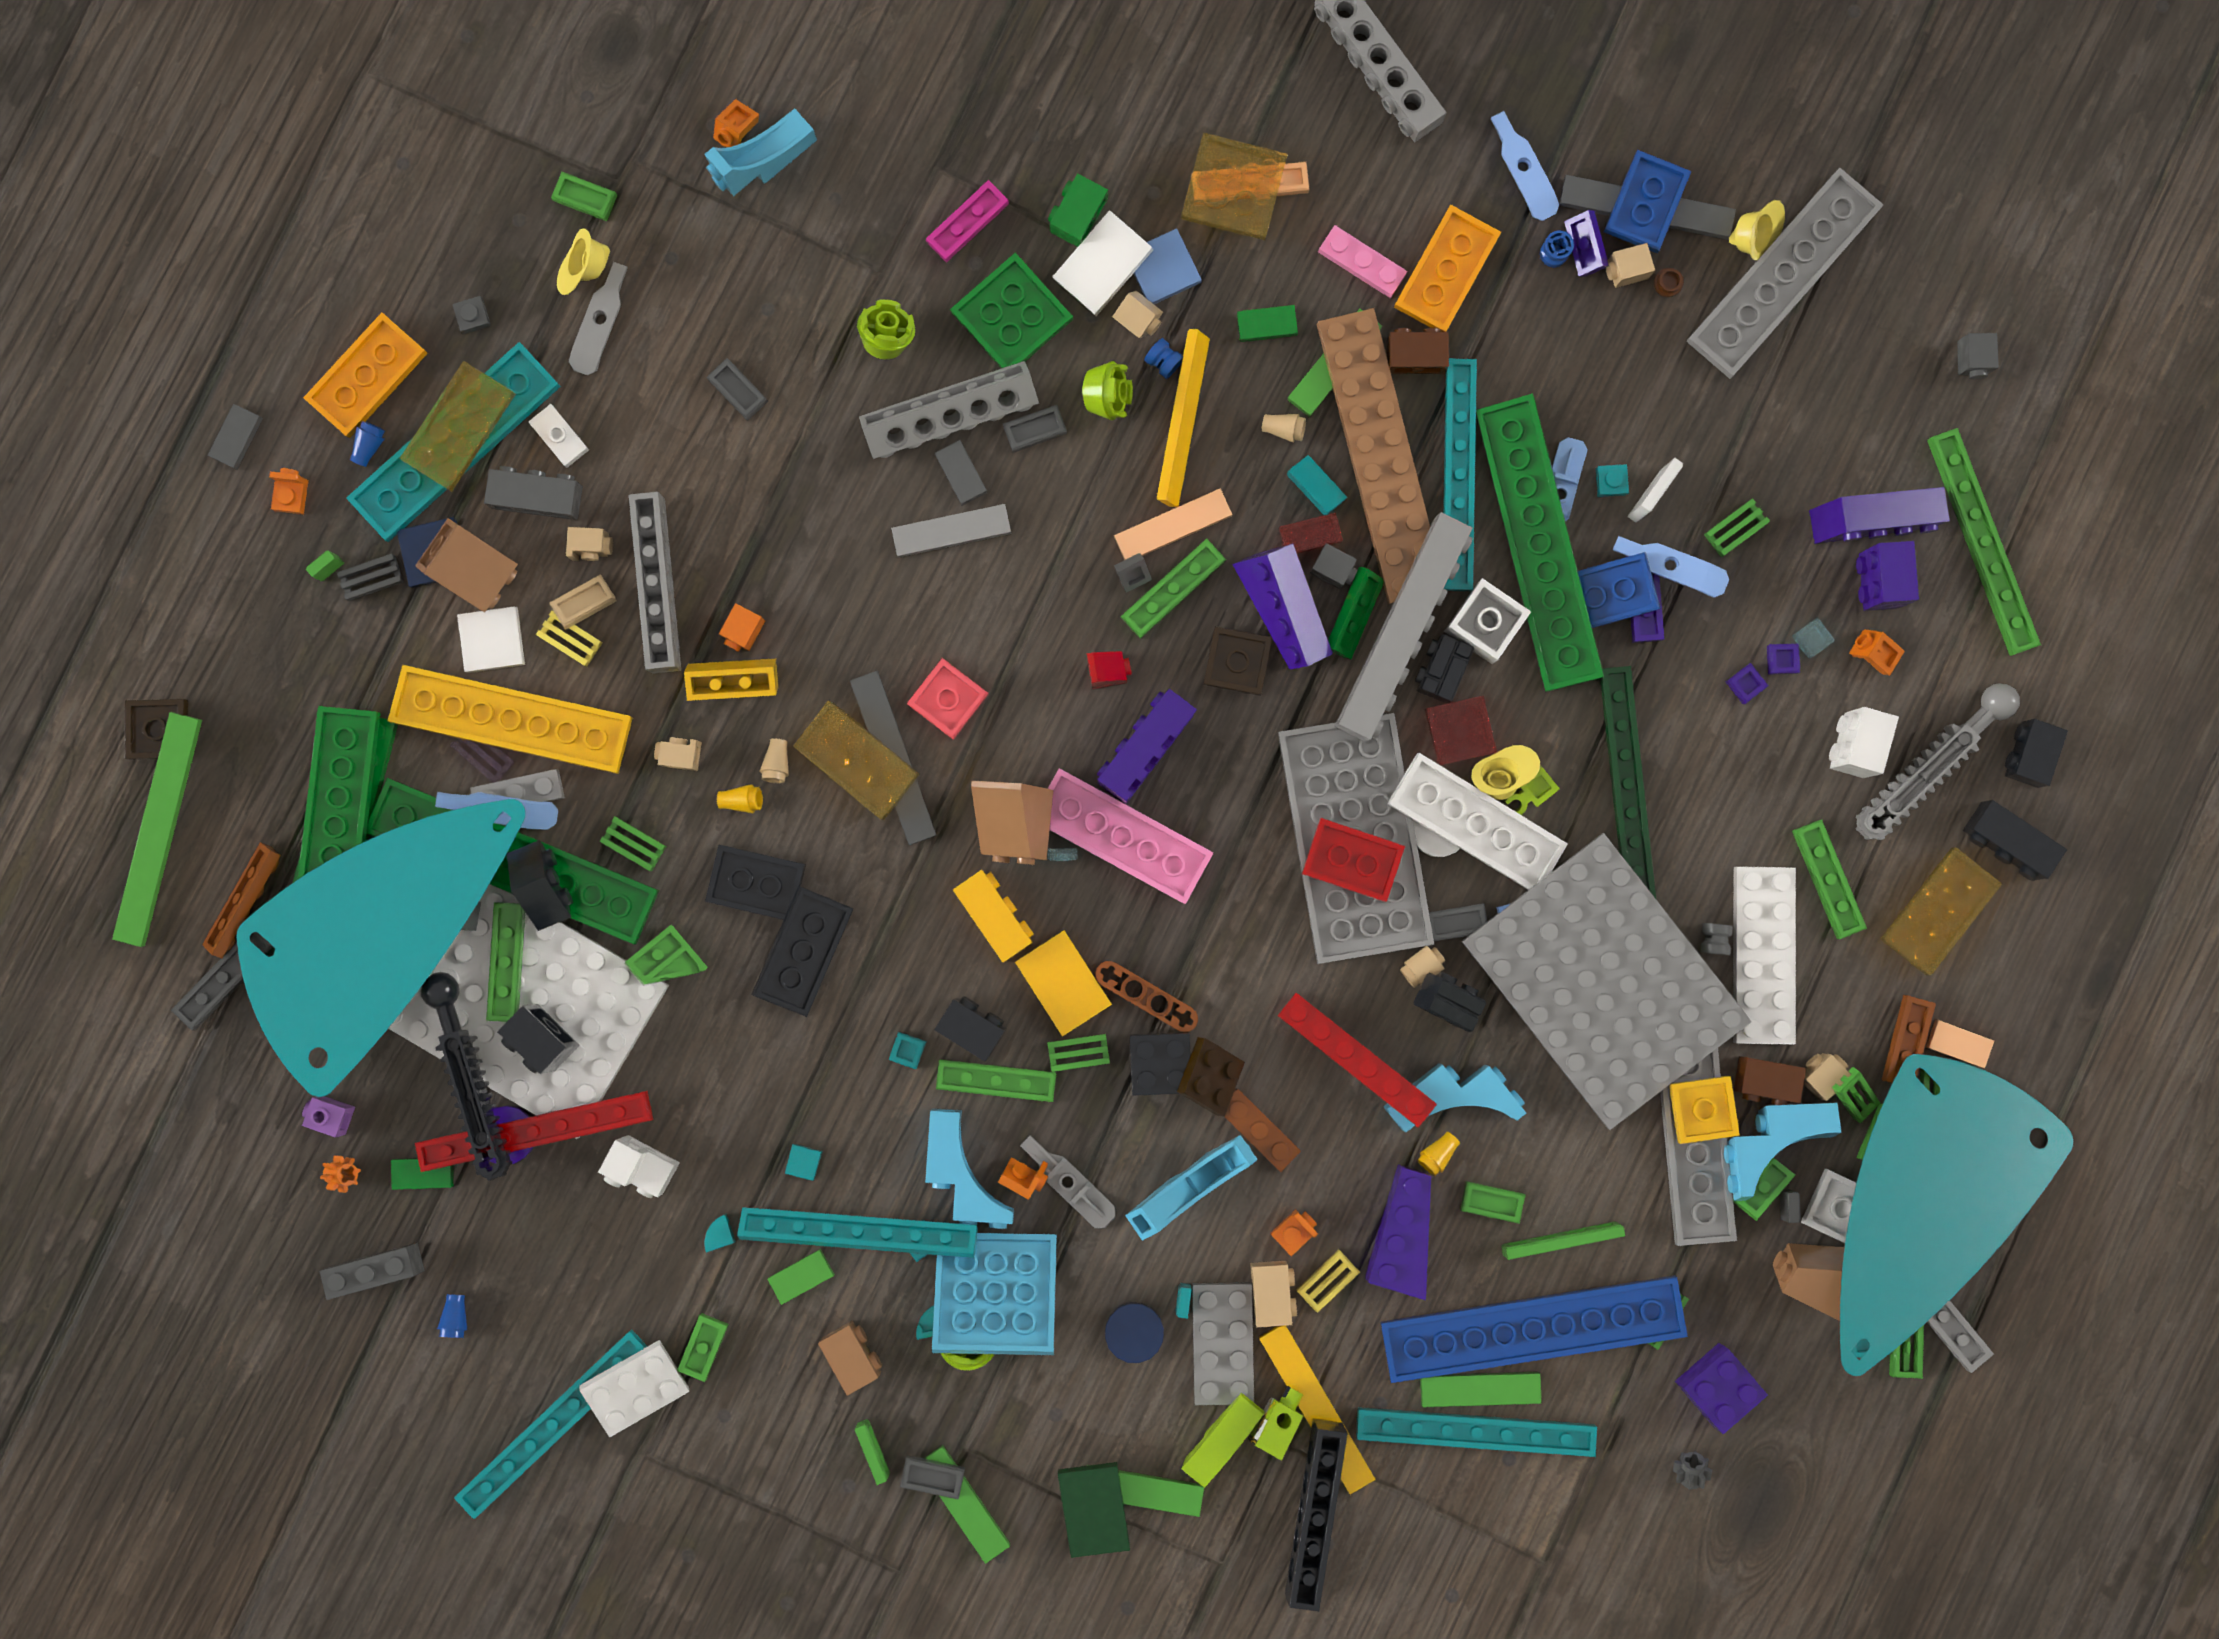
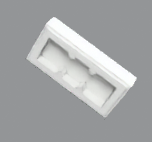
M552 404L528 421L566 468L589 451L587 446Z

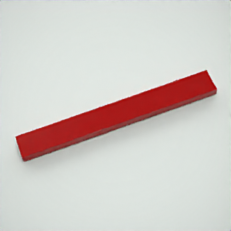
M643 1091L500 1123L497 1126L503 1127L500 1136L507 1139V1142L503 1144L504 1149L513 1152L654 1119L648 1092ZM467 1131L415 1143L420 1171L424 1172L475 1160L474 1154H469L468 1152L472 1148L471 1143L465 1142V1138L468 1137Z

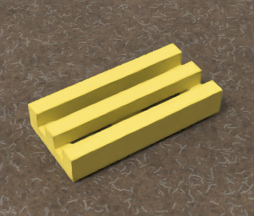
M551 610L550 617L547 621H544L542 629L538 630L536 635L587 667L603 642L576 625L571 626V630L593 643L591 649L553 625L559 619L554 611ZM549 630L587 653L586 657H581L548 636Z
M1338 1249L1296 1291L1318 1313L1360 1271ZM1340 1259L1342 1263L1313 1291L1307 1294L1306 1291ZM1348 1267L1351 1271L1316 1303L1313 1299Z

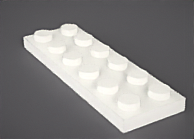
M1421 753L1416 754L1387 803L1528 890L1552 872L1568 845Z
M1734 867L1733 998L1752 1022L1733 1036V1043L1796 1044V868Z

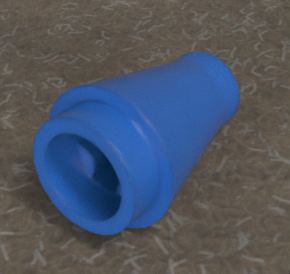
M362 421L360 427L357 426L350 460L367 467L368 462L385 440L383 437L385 430Z
M447 1294L437 1329H440L439 1337L464 1338V1331L468 1330L464 1302L465 1295Z

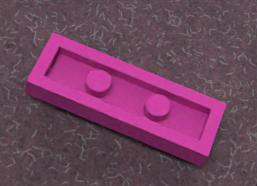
M988 180L926 238V242L947 263L1009 205V200Z

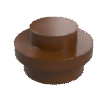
M1674 268L1662 269L1654 279L1655 290L1663 297L1676 296L1684 285L1682 274Z

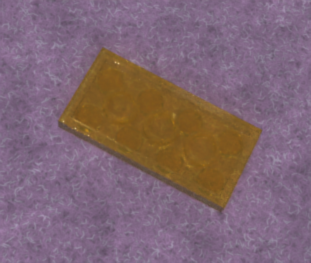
M463 361L399 459L452 492L516 394Z
M829 700L793 745L795 749L880 820H885L920 775L839 706Z
M1952 847L1880 940L1926 976H1931L2002 883L1958 848Z

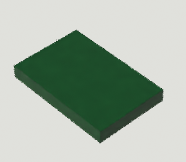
M1118 1463L1058 1469V1480L1071 1558L1130 1551Z

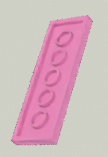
M1059 768L1048 789L1053 790L1050 831L1179 902L1186 904L1213 852Z

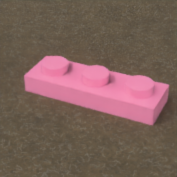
M1334 225L1318 251L1321 255L1389 298L1393 296L1408 272L1336 225Z

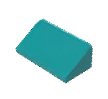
M1309 455L1293 466L1287 473V476L1325 517L1347 499V496Z

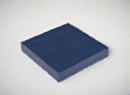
M454 517L449 518V519H451L452 521H454L455 523H457L456 518H454ZM447 519L400 529L397 532L409 587L415 588L436 583L435 580L425 575L415 565Z

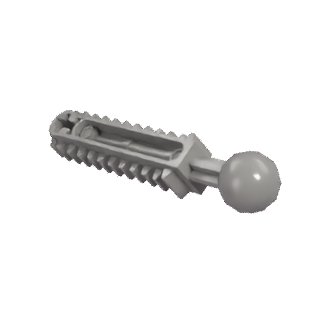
M2002 683L1993 684L1988 687L1981 697V708L1965 724L1945 726L1944 730L1946 733L1943 732L1937 735L1940 742L1933 741L1929 744L1931 750L1925 749L1921 751L1923 759L1920 757L1914 758L1912 760L1914 767L1909 765L1904 768L1906 775L1902 773L1896 775L1898 783L1894 781L1887 784L1889 791L1881 790L1879 792L1881 799L1873 798L1870 800L1873 807L1865 806L1862 808L1863 811L1856 815V831H1859L1866 840L1885 839L1886 835L1892 833V825L1898 826L1902 823L1899 818L1900 816L1903 818L1909 817L1908 809H1917L1918 804L1916 801L1921 802L1927 799L1925 792L1928 794L1935 792L1933 784L1942 785L1944 783L1942 776L1950 777L1952 775L1950 768L1958 769L1961 767L1958 760L1966 761L1969 759L1967 753L1970 754L1979 750L1976 744L1981 739L1979 734L1995 719H2008L2016 713L2020 706V696L2016 689ZM1882 815H1883V816H1886V817L1879 818V819L1876 821L1875 825H1876L1878 828H1872V825H1873V823H1874V821H1873L1872 818L1880 817V816H1882Z

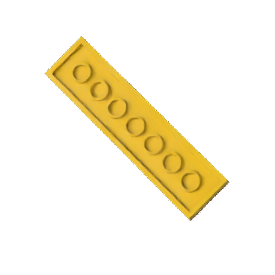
M402 665L388 722L619 774L633 718L624 714Z

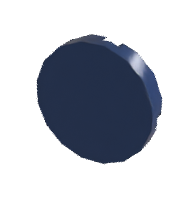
M1129 1302L1121 1305L1108 1318L1105 1328V1339L1109 1350L1118 1359L1127 1363L1147 1361L1159 1351L1163 1343L1164 1327L1160 1316L1143 1303Z

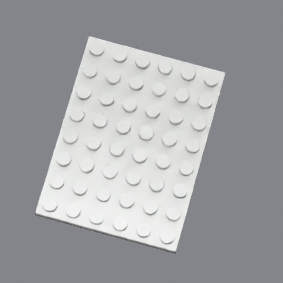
M489 884L480 899L481 907L477 930H461L430 974L445 972L453 976L458 982L460 994L454 1006L461 1029L468 1030L470 1036L478 1037L472 1044L473 1047H479L480 1049L476 1053V1057L483 1061L479 1064L480 1070L486 1071V1074L482 1076L483 1080L489 1081L487 1087L535 1115L601 1101L669 987V984L662 981L643 986L624 964L627 961L626 959L562 922L538 931L525 913L519 1009L524 1005L538 1004L580 1044L556 1071L543 1074L531 1072L522 1063L524 1058L517 1051L513 1053L502 1044L501 1039L503 1037L497 1031L506 1022L486 1021L494 902L519 903L513 894ZM420 987L412 1000L388 1029L441 1059L444 1056L443 1051H436L435 1047L440 1044L438 1037L444 1035L437 1010L424 1002L421 997Z

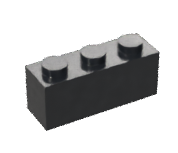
M1994 800L1981 802L1963 829L1965 833L1971 836L1969 840L1982 848L1988 847L1995 852V858L2005 864L2012 863L2020 869L2019 873L2023 877L2032 881L2049 879L2068 850Z

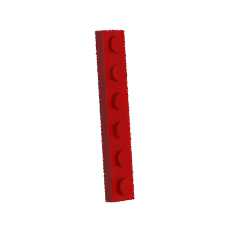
M1295 993L1278 1014L1281 1020L1417 1128L1422 1125L1437 1106V1103L1299 994Z

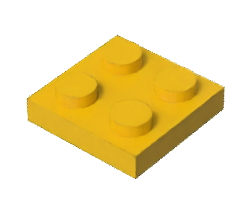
M1731 1076L1671 1083L1669 1085L1678 1143L1684 1144L1740 1136Z

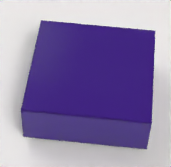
M1799 644L1767 645L1768 675L1800 673Z
M1751 663L1725 681L1742 704H1746L1769 686Z

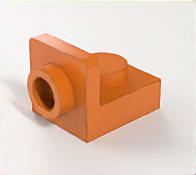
M735 99L715 118L714 139L724 147L741 144L742 138L758 123L759 114Z
M280 468V472L270 471L269 478L275 480L271 510L304 515L308 480L298 475L299 471L288 468Z
M1866 629L1857 637L1855 644L1850 650V654L1853 657L1864 658L1881 674L1889 676L1905 652L1884 632Z
M1011 1157L998 1183L1029 1200L1034 1190L1040 1192L1048 1178L1044 1174L1048 1163L1043 1161L1038 1171H1035L1026 1164Z
M1295 1209L1270 1234L1292 1256L1312 1236L1315 1238L1318 1235L1314 1229L1317 1223L1306 1211L1300 1214Z

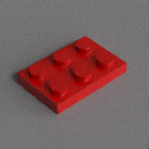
M1320 818L1302 875L1387 902L1405 846Z

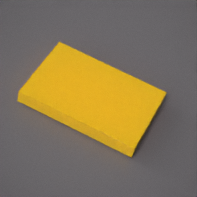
M1065 930L1015 962L1062 1037L1112 1005Z

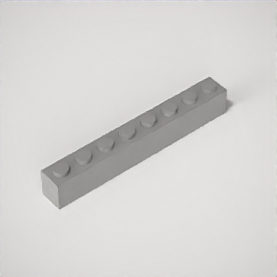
M1442 512L1435 517L1338 717L1335 727L1365 742L1371 740L1372 736L1377 738L1384 724L1380 719L1385 710L1388 712L1391 710L1397 696L1393 692L1397 684L1402 685L1409 673V669L1405 667L1410 657L1415 659L1422 646V643L1418 640L1423 631L1426 633L1429 631L1435 619L1431 613L1435 605L1440 606L1447 594L1444 586L1448 578L1453 580L1460 567V564L1457 563L1458 557L1461 552L1464 554L1467 552L1473 540L1469 536L1472 527Z

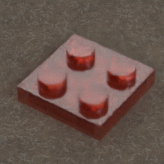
M1484 696L1425 709L1437 764L1440 766L1497 753Z

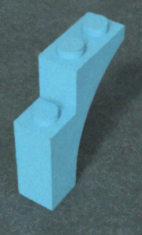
M794 108L769 129L744 143L727 148L712 147L704 154L709 162L706 168L712 175L713 181L722 191L728 189L735 196L756 177H759L764 184L816 142L817 138L813 128Z
M1438 1063L1412 1084L1437 1103V1106L1429 1116L1439 1111L1459 1106L1488 1107L1503 1112L1515 1120H1519L1526 1114L1525 1110L1521 1107L1525 1102L1515 1090L1509 1092L1503 1084L1506 1078L1496 1066L1491 1069L1490 1066L1483 1065L1461 1084H1458L1457 1081L1460 1080V1077L1450 1065L1445 1068L1444 1065ZM1390 1105L1384 1106L1402 1131L1407 1132L1415 1126Z
M1838 1104L1773 1105L1760 1109L1756 1115L1755 1123L1757 1131L1761 1132V1136L1733 1137L1727 1141L1728 1145L1724 1146V1159L1730 1165L1731 1174L1727 1179L1728 1190L1730 1193H1733L1734 1201H1745L1754 1196L1756 1185L1764 1168L1786 1146L1807 1139L1830 1138L1840 1134L1841 1126Z
M931 1109L925 1183H932V1188L950 1189V1184H955L953 1220L959 1221V1224L977 1225V1222L989 1223L990 1228L1005 1229L1007 1224H1013L1014 1208L1001 1203L990 1195L980 1185L968 1165L961 1138L962 1110Z
M1239 1135L1207 1152L1187 1170L1167 1180L1125 1216L1139 1237L1144 1240L1160 1232L1198 1200L1251 1166L1258 1159L1251 1151L1250 1146Z

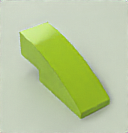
M1240 1393L1205 1432L1204 1438L1186 1456L1181 1469L1205 1488L1244 1442L1265 1411L1243 1393Z

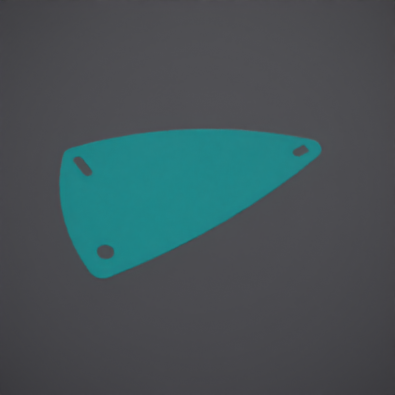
M506 799L459 808L403 825L376 836L307 873L265 903L239 926L237 931L239 961L247 994L256 1018L279 1059L308 1093L316 1097H323L331 1093L387 1031L435 969L480 901L524 822L526 811L520 801ZM504 811L511 817V820L502 831L496 832L493 829V823ZM258 932L275 948L274 955L268 957L250 941L251 933ZM317 1047L323 1048L328 1055V1061L322 1068H314L309 1062L310 1052Z
M1913 1054L1908 1056L1903 1062L1872 1130L1863 1157L1850 1210L1845 1240L1840 1296L1841 1363L1848 1374L1861 1376L1921 1328L1952 1299L2008 1238L2051 1182L2071 1152L2073 1136L2069 1128L2050 1110L2020 1088L1990 1072L1952 1059ZM1922 1068L1940 1087L1938 1095H1933L1915 1075L1916 1069ZM2034 1128H2040L2046 1132L2048 1143L2044 1148H2036L2030 1142V1132ZM1861 1339H1866L1870 1347L1862 1358L1858 1360L1851 1350Z

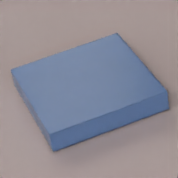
M1178 229L1148 241L1147 243L1153 248V251L1133 273L1144 297L1153 304H1157L1198 285L1202 281Z

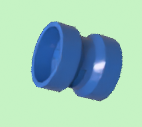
M1561 230L1554 231L1548 235L1540 248V259L1545 265L1555 268L1565 263L1574 248V241L1571 235Z
M1161 338L1149 350L1144 361L1150 366H1156L1159 369V374L1168 379L1181 365L1183 355L1179 351H1173L1170 348V344L1164 338Z

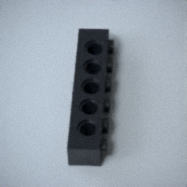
M1314 1418L1312 1421L1285 1589L1289 1608L1317 1612L1320 1610L1348 1435L1342 1422Z

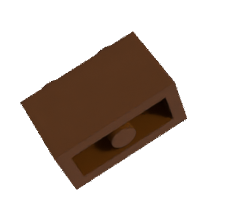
M1398 328L1394 332H1390L1387 338V360L1391 374H1445L1449 367V332H1441L1439 328H1427L1423 332H1412L1409 328Z
M1739 1056L1734 1091L1743 1093L1742 1099L1760 1102L1762 1096L1772 1098L1771 1104L1790 1105V1102L1801 1103L1806 1068Z

